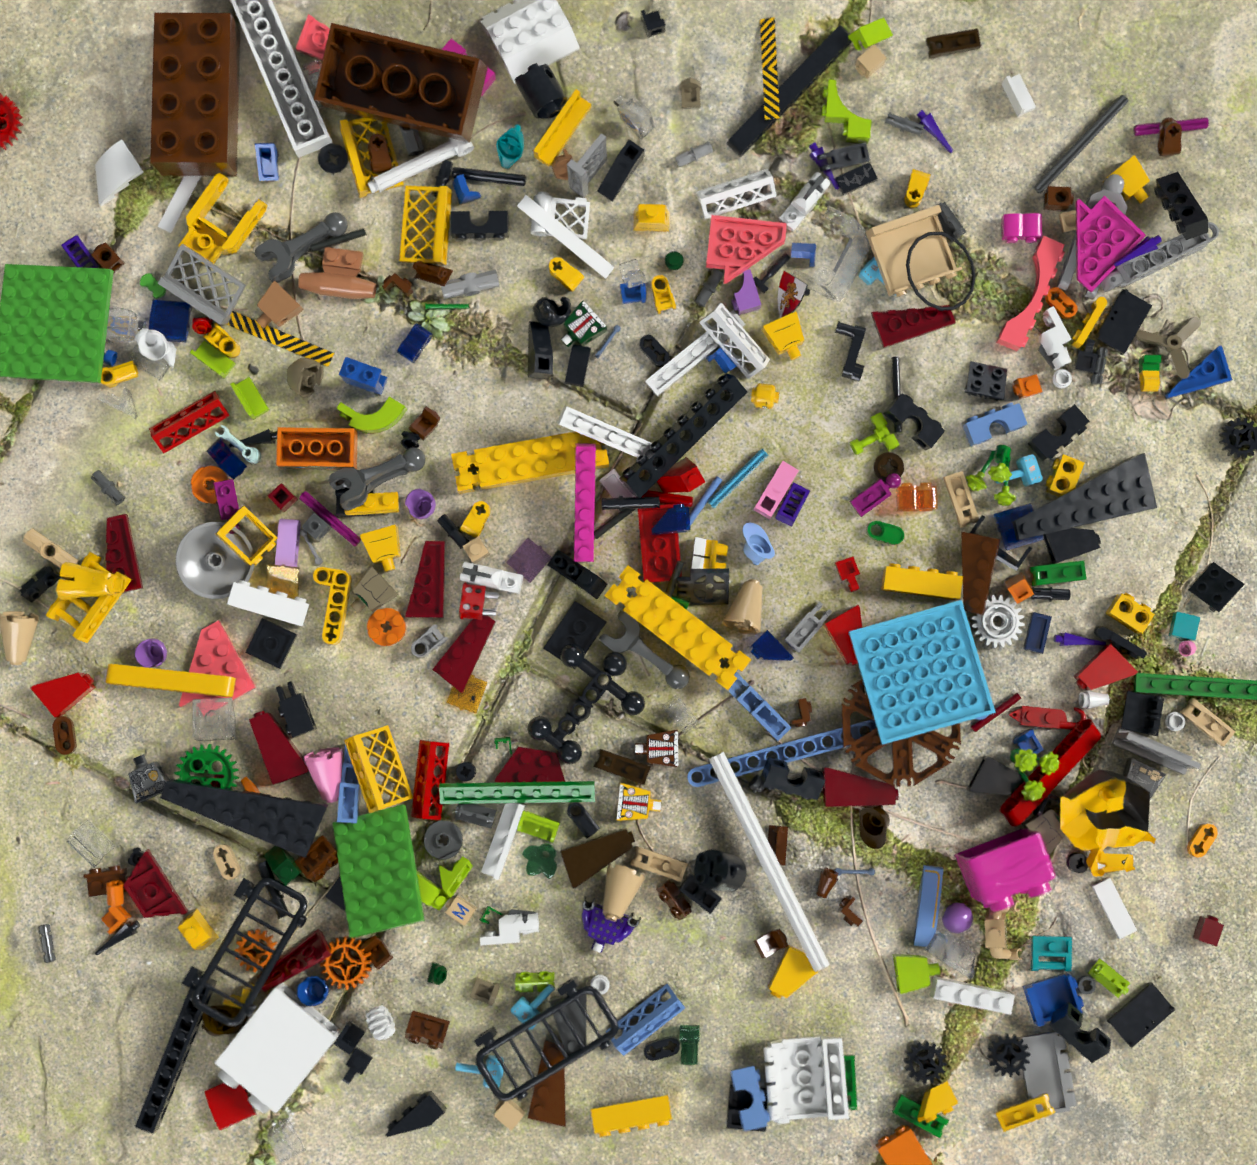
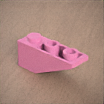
M782 461L753 510L770 519L799 470Z

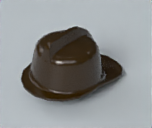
M883 805L864 807L859 814L860 836L868 847L872 849L882 848L886 842L887 828L890 824L889 815L883 809Z
M229 1005L210 1006L230 1018L236 1017L240 1011V1008ZM203 1012L202 1029L214 1037L236 1034L246 1025L247 1015L241 1023L235 1026H228Z

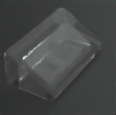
M135 344L129 361L133 360L135 365L157 379L162 380L170 368L164 358L157 361L148 359L139 352V345Z

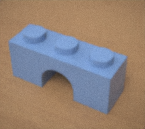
M1013 402L1002 406V410L997 412L995 409L985 412V416L981 418L977 416L968 418L966 420L967 423L963 425V429L970 447H973L992 438L989 430L991 423L1001 424L1006 434L1024 428L1028 424L1020 403L1013 405Z
M751 1066L730 1071L734 1092L744 1090L752 1098L751 1106L746 1110L739 1111L742 1130L748 1131L768 1126L767 1122L770 1121L769 1113L763 1107L765 1095L763 1089L760 1090L758 1082L761 1081L759 1070H755V1067Z

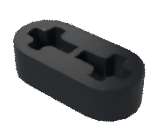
M644 335L639 342L641 351L654 365L663 367L669 361L668 352L652 335ZM645 340L648 342L652 341L651 346L654 348L653 350L649 347H644ZM655 352H657L659 355L664 354L665 361H656L657 355L655 354Z
M673 1036L651 1041L645 1045L644 1055L650 1061L673 1056L679 1052L680 1042ZM669 1041L677 1044L674 1046L673 1051L670 1048L663 1049V1047L668 1046ZM651 1046H653L654 1049L661 1048V1050L656 1051L655 1056H652L651 1053H647L648 1051H650Z

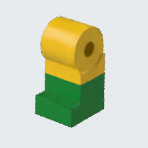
M1143 355L1139 358V381L1142 392H1158L1160 387L1161 355Z

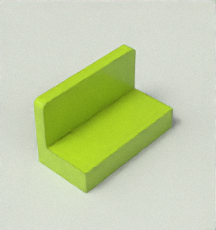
M205 340L196 351H190L193 356L224 379L236 364Z
M250 377L238 384L230 383L247 414L253 420L270 410Z

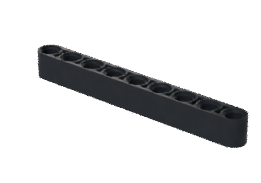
M841 25L778 88L780 117L852 43L851 39L849 40L848 38L850 33ZM763 103L732 135L727 145L737 155L742 157L778 119L765 120Z

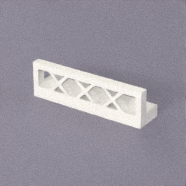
M768 169L696 192L705 219L711 218L712 215H720L777 196L773 176ZM770 185L771 192L766 194L759 192L763 186ZM745 192H753L750 199L744 200L741 198ZM726 198H735L732 205L727 206L723 204ZM713 202L718 204L715 210L707 212V204Z
M719 303L711 313L700 320L699 323L747 379L763 370L770 361L768 356L722 303ZM713 318L717 323V328L711 327L707 321ZM721 333L727 334L730 342L723 341ZM733 348L740 349L742 357L736 356L733 353ZM745 362L752 363L756 369L750 372L745 367Z
M505 803L481 873L493 876V879L496 880L500 879L522 812L526 806L525 804Z

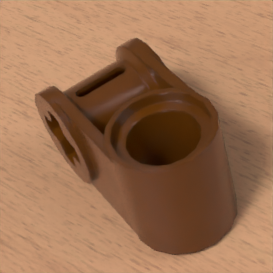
M1167 117L1161 121L1159 126L1158 154L1159 156L1179 155L1182 149V127L1175 119Z
M381 134L372 135L368 144L372 173L391 170L392 163L385 137Z

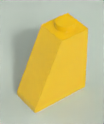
M788 945L768 985L769 990H771L770 994L779 999L782 996L788 998L819 971L815 972L804 952Z

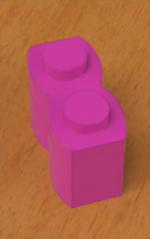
M1010 213L1003 214L1001 217L1002 240H1007V243H1017L1018 240H1026V243H1035L1042 237V214Z

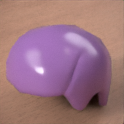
M415 489L407 495L405 505L411 516L422 520L427 519L434 513L436 502L431 493L422 489Z
M146 639L135 648L134 656L137 663L142 667H158L165 662L167 649L164 643L158 639Z
M956 902L945 909L942 922L948 931L959 934L970 928L973 922V915L968 906L964 903Z

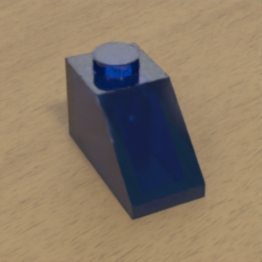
M221 438L207 450L217 465L233 480L240 476L247 467Z
M684 504L673 505V508H669L652 528V535L690 532L689 507H684Z
M768 630L750 646L752 649L750 652L757 660L761 658L763 661H792L794 659Z

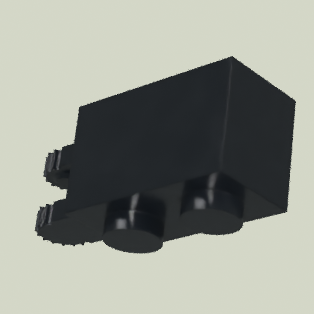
M290 681L287 684L292 697L286 699L283 688L281 686L276 687L280 698L278 710L281 717H285L287 722L285 729L288 735L296 738L316 730L317 727L304 693L297 694L293 682Z

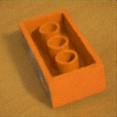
M278 427L276 466L280 469L340 470L344 467H351L357 470L358 432L354 428Z

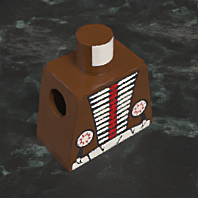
M678 730L647 735V743H635V755H647L648 763L678 767Z

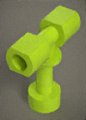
M882 412L870 418L875 427L873 429L874 434L861 441L856 438L849 442L856 456L864 452V447L875 441L883 442L888 452L900 445L895 435L890 434L886 425L888 423Z

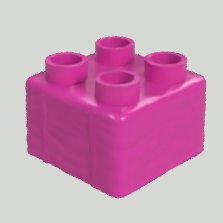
M1026 828L1016 830L955 854V859L970 896L981 902L984 908L990 907L992 912L1001 911L1013 906L1012 895L1027 893L1029 898H1033L1050 892L1052 889L1049 881L1056 877L1040 832Z

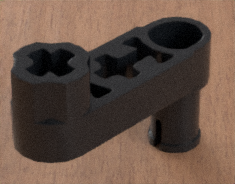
M838 321L835 333L851 337L852 339L841 376L860 382L864 365L857 364L856 361L866 328L858 325L851 326Z

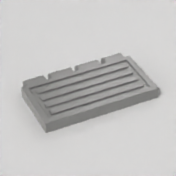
M1055 1031L1017 1037V1040L1020 1038L1024 1040L1022 1045L1027 1044L1029 1048L1025 1051L1031 1054V1056L1026 1057L1030 1064H1024L1026 1071L1022 1070L1027 1100L1047 1093L1049 1104L1053 1106L1055 1113L1070 1111V1107L1076 1106L1074 1091H1067V1089L1073 1088L1071 1071H1063L1070 1068L1068 1052H1060V1050L1067 1049L1065 1039L1060 1034L1057 1035ZM1041 1104L1036 1105L1038 1111L1043 1110Z

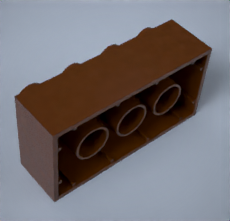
M154 13L150 162L162 176H215L218 173L224 176H237L240 29L231 13Z
M331 23L314 100L329 109L470 143L488 67L479 58Z

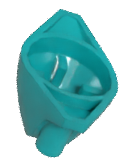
M518 124L502 134L496 143L501 166L507 170L521 158L524 151L523 132L520 131L521 126Z

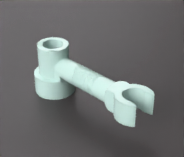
M220 425L224 428V433L220 435L215 432V434L222 439H226L240 450L246 461L256 464L261 460V452L259 450L247 447L229 433L227 427Z

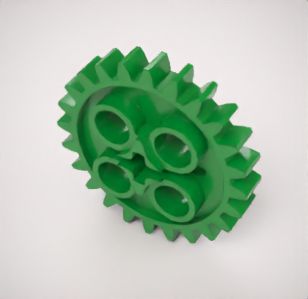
M200 744V750L192 747L193 753L186 751L188 757H180L183 764L176 765L181 769L174 773L180 776L176 780L192 783L194 779H198L201 785L204 786L205 784L211 785L216 780L220 782L223 789L238 786L233 782L239 779V776L234 775V772L239 771V769L233 768L237 761L231 762L230 759L233 755L226 756L227 749L220 752L219 745L215 749H212V744H208L207 749H205L204 744ZM197 759L203 763L201 770L194 768L193 764ZM216 761H220L223 765L220 772H216L213 768V764ZM208 770L209 774L224 775V778L211 777L206 781V777L190 776V773H206Z

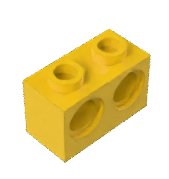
M1064 454L1059 458H1055L1052 465L1054 471L1052 476H1048L1045 486H1047L1046 492L1059 497L1072 491L1076 487L1085 462ZM1064 463H1067L1070 466V472L1064 471ZM1057 481H1061L1063 483V490H1059L1056 487Z
M1117 594L1105 614L1135 634H1143L1155 614L1150 612L1151 608L1147 605L1135 602V598L1130 594ZM1121 602L1125 603L1126 605L1125 612H1122L1119 609V604ZM1137 613H1140L1143 617L1141 623L1135 619Z

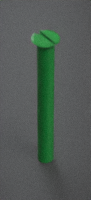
M425 303V310L469 309V304Z

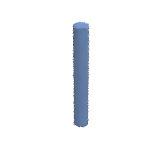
M718 476L715 477L684 521L687 526L690 527L722 482V479Z

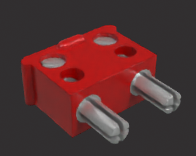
M465 582L462 587L459 618L482 620L483 615L496 616V609L484 608L485 598L498 599L499 594L497 592H487L486 586L470 585Z

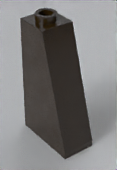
M627 828L561 850L560 853L572 888H577L632 849V843L635 842L632 831L628 832Z

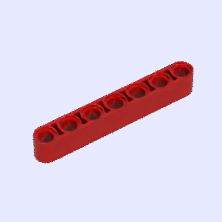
M1084 719L1078 723L1052 751L1053 754L1058 755L1060 763L1054 773L1052 772L1051 775H1047L1041 772L1042 767L1039 765L1028 777L1031 782H1042L1045 791L1040 799L1035 801L1024 799L1022 794L1026 784L1024 781L1002 804L1000 812L1010 826L1020 825L1100 740L1101 733L1091 719Z

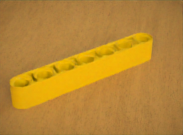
M108 664L105 683L232 698L236 678Z

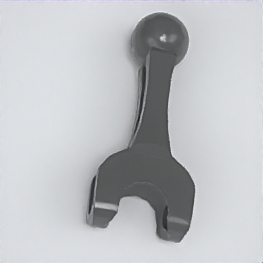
M330 213L325 217L324 222H320L316 227L299 237L285 242L276 239L265 241L255 249V256L261 261L271 258L278 259L276 265L269 270L268 276L271 282L276 281L279 283L292 276L295 270V262L311 249L310 244L330 239L332 236L343 235L348 228L347 219L341 213Z
M408 448L402 455L399 454L378 466L361 470L344 467L329 476L328 482L336 490L349 488L347 492L341 495L340 504L343 509L352 510L363 505L367 500L368 493L377 486L395 477L408 474V471L416 472L421 470L426 462L425 454L418 448Z
M624 611L618 613V619L622 621L626 628L624 636L620 639H614L607 634H602L599 637L600 641L613 652L622 653L630 650L649 660L665 675L666 682L671 688L682 689L689 683L690 674L687 668L682 665L672 666V664L660 658L647 647L640 638L638 622Z

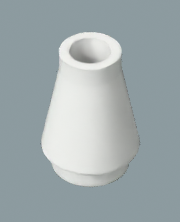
M1085 690L1079 694V705L1086 710L1108 705L1109 695Z

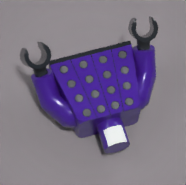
M587 896L584 897L581 917L588 936L595 938L591 947L594 951L602 953L605 943L614 945L615 942L620 943L640 923L641 917L638 920L633 919V912L630 916L624 914L616 922L605 918L606 915L603 914V906L595 903V898H593L592 902H587Z

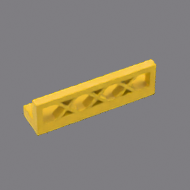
M575 89L533 150L534 157L548 167H551L555 158L558 157L592 107L591 103L581 97V92Z

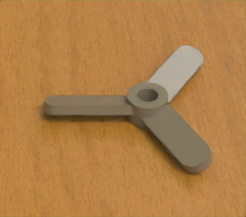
M1198 317L1191 318L1174 335L1169 337L1139 330L1135 337L1138 341L1165 347L1171 354L1179 378L1186 379L1189 377L1190 372L1181 345L1200 327L1201 320Z

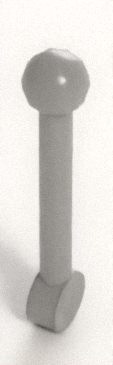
M301 529L300 535L304 537L313 553L315 563L321 565L323 559L318 557L307 536V532Z

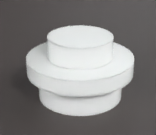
M1064 369L1057 370L1052 376V382L1057 388H1066L1072 381L1071 374Z
M1171 712L1166 716L1165 724L1169 730L1179 731L1185 725V718L1179 712Z
M596 975L591 979L590 986L595 987L602 995L608 991L610 983L606 976Z

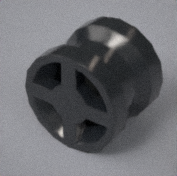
M463 762L458 765L456 775L461 781H470L476 775V768L470 762Z
M1071 853L1066 859V865L1073 872L1083 873L1088 869L1087 857L1080 853Z

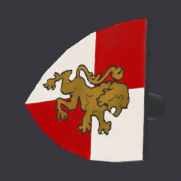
M783 271L778 288L777 300L780 318L794 312L800 305L803 297L810 294V290L807 288L808 284L786 271Z

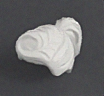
M141 329L135 336L136 342L139 345V352L153 361L164 358L169 366L174 368L176 357L174 344L167 341L165 336L156 330Z

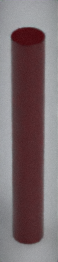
M1015 693L995 708L996 713L989 714L985 719L977 721L970 726L974 732L980 730L1021 699L1020 695Z

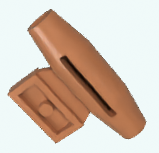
M330 247L325 248L322 261L324 272L300 273L298 286L301 289L320 295L347 299L375 298L377 288L376 283L356 277L361 271L363 252Z

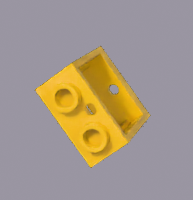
M242 506L215 533L248 566L252 564L257 565L263 559L261 555L266 550L269 552L276 545L274 541L277 539L245 506ZM244 516L268 538L250 558L225 536Z

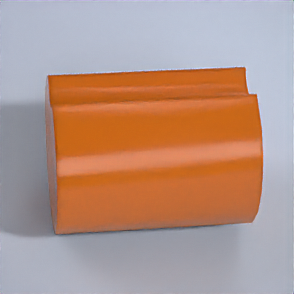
M116 880L106 883L107 905H122L124 903L123 882Z

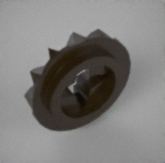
M885 452L879 455L873 465L875 475L884 482H886L888 473L886 469L881 467L886 466L889 460L890 466L897 468L890 470L889 474L896 473L901 477L904 472L903 460L892 452Z

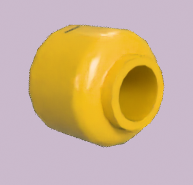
M759 383L752 389L751 402L754 403L756 408L772 409L774 404L779 402V392H776V387L772 384Z

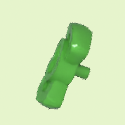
M151 273L141 277L140 285L147 287L153 292L154 298L158 299L165 295L166 289L158 284Z

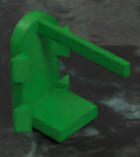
M510 737L494 738L496 749H498V742L507 743L509 741L510 754H512Z
M487 906L479 920L482 923H490L488 920L484 919L486 914L488 915L490 913L489 909L500 915L503 914L491 908L490 906Z

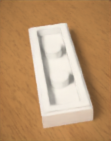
M1108 877L1092 885L1118 939L1137 931L1111 878Z

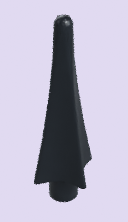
M267 429L240 440V442L244 445L275 443L274 439H277V431L273 432V430Z
M137 920L132 923H125L107 943L95 952V955L101 954L118 942L138 933L136 929L140 927V923Z

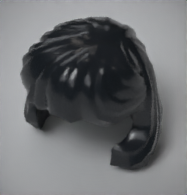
M542 297L533 306L534 316L544 326H558L564 323L571 313L570 299L566 297L560 298L562 305L559 307L555 300Z

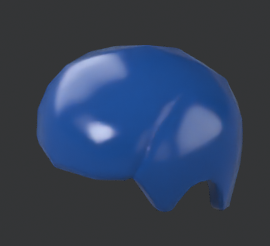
M319 976L307 977L297 987V997L306 1006L320 1005L325 1001L329 992L328 984Z

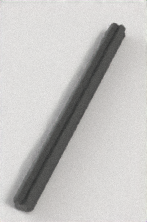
M1120 95L1034 186L1035 191L1041 194L1129 101L1125 95Z

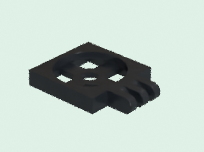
M729 568L690 569V577L677 578V596L690 597V605L729 604ZM706 575V579L703 582H696L700 577ZM714 575L723 579L724 582H716ZM712 584L713 587L711 589L706 588V585ZM694 590H704L705 597H697ZM715 590H725L721 597H713Z

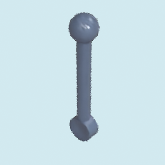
M619 325L613 327V332L596 353V358L601 356L614 335L621 330Z
M873 868L868 870L835 869L839 874L838 876L841 874H869L873 876L875 874Z

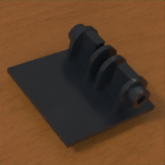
M970 361L968 382L964 393H968V396L979 395V398L983 395L984 399L988 397V399L997 402L998 400H1004L1007 369Z
M1213 562L1188 591L1208 604V608L1212 612H1220L1245 584Z
M1127 691L1121 729L1158 736L1164 698Z

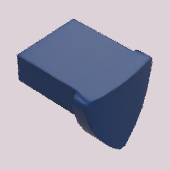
M464 175L456 176L452 185L459 205L481 198L480 192L469 191Z
M792 243L791 258L810 259V267H815L816 244Z
M643 280L620 284L623 304L646 303V286Z
M721 347L706 357L708 362L715 359L724 374L737 367Z
M1029 729L1013 739V743L1017 744L1019 749H1031L1032 753L1036 755L1044 750L1036 738L1033 729Z

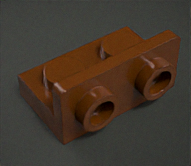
M322 835L311 845L306 858L300 856L295 861V864L306 878L317 882L325 876V873L331 867L338 864L337 850Z
M120 865L108 867V871H101V868L89 869V873L83 874V877L87 878L89 897L107 895L106 883L110 881H122L124 885L128 879L127 868L120 869Z
M412 1010L405 1038L414 1044H419L420 1042L427 1044L426 1046L431 1049H442L450 1021Z

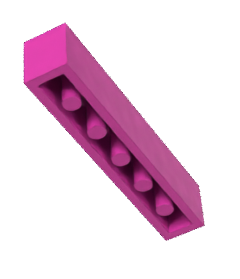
M576 443L574 562H594L595 444Z

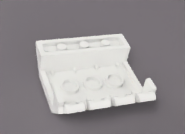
M513 0V4L509 2L498 8L497 13L493 11L482 17L483 20L480 21L487 36H490L514 84H516L515 78L528 72V67L532 64L537 63L539 66L543 64L551 65L580 49L571 25L557 0Z
M811 1036L768 1042V1047H764V1060L769 1062V1065L765 1066L766 1082H771V1085H767L768 1102L773 1103L768 1106L770 1120H774L778 1124L790 1123L791 1119L828 1117L829 1120L849 1118L841 1037Z

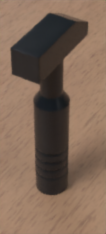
M785 253L767 271V275L762 280L755 276L753 278L755 286L765 294L769 288L764 283L785 265L790 256Z

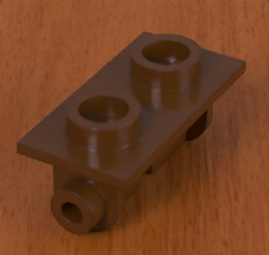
M422 261L413 263V268L417 272L414 278L445 287L453 273L451 269L423 263Z
M769 825L768 842L779 864L785 865L788 827Z
M668 880L663 886L656 889L659 898L666 902L674 918L681 920L692 912L690 909L691 905L684 896L680 899L676 898L681 892L674 882Z

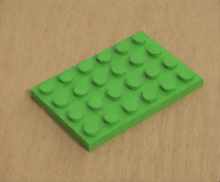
M402 804L370 814L358 816L357 823L333 822L350 938H357L425 921L406 805Z

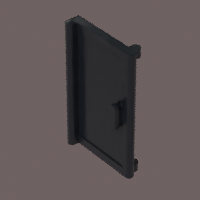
M1122 289L1094 338L1120 352V355H1124L1152 305L1128 292L1127 289Z
M1151 982L1110 1017L1107 1022L1113 1026L1130 1048H1132L1173 1013L1175 1008Z

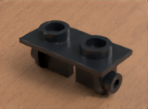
M50 565L44 566L35 575L38 579L37 581L31 578L21 586L19 591L22 594L20 595L32 603L61 577L53 572L54 569Z

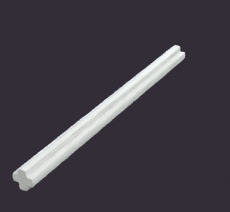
M724 752L710 758L709 761L815 972L820 971L830 964Z

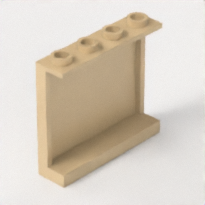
M939 205L872 227L866 231L889 296L896 294V297L907 294V290L913 289L908 281L906 270L908 250L916 238L925 233L943 232L938 218V214L942 212ZM942 235L925 237L917 243L911 253L909 266L911 278L917 290L924 288L923 284L929 283L931 286L941 282L940 278L946 277L948 280L956 277L957 272L963 269L962 266L956 267L946 237Z

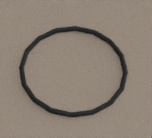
M927 232L916 238L908 250L906 261L908 281L915 294L926 305L940 311L955 310L965 304L973 293L976 279L974 263L966 247L955 237L944 232ZM942 235L953 240L963 249L970 262L972 273L970 291L964 300L955 306L940 307L928 302L918 292L912 281L909 266L911 253L917 243L927 236Z

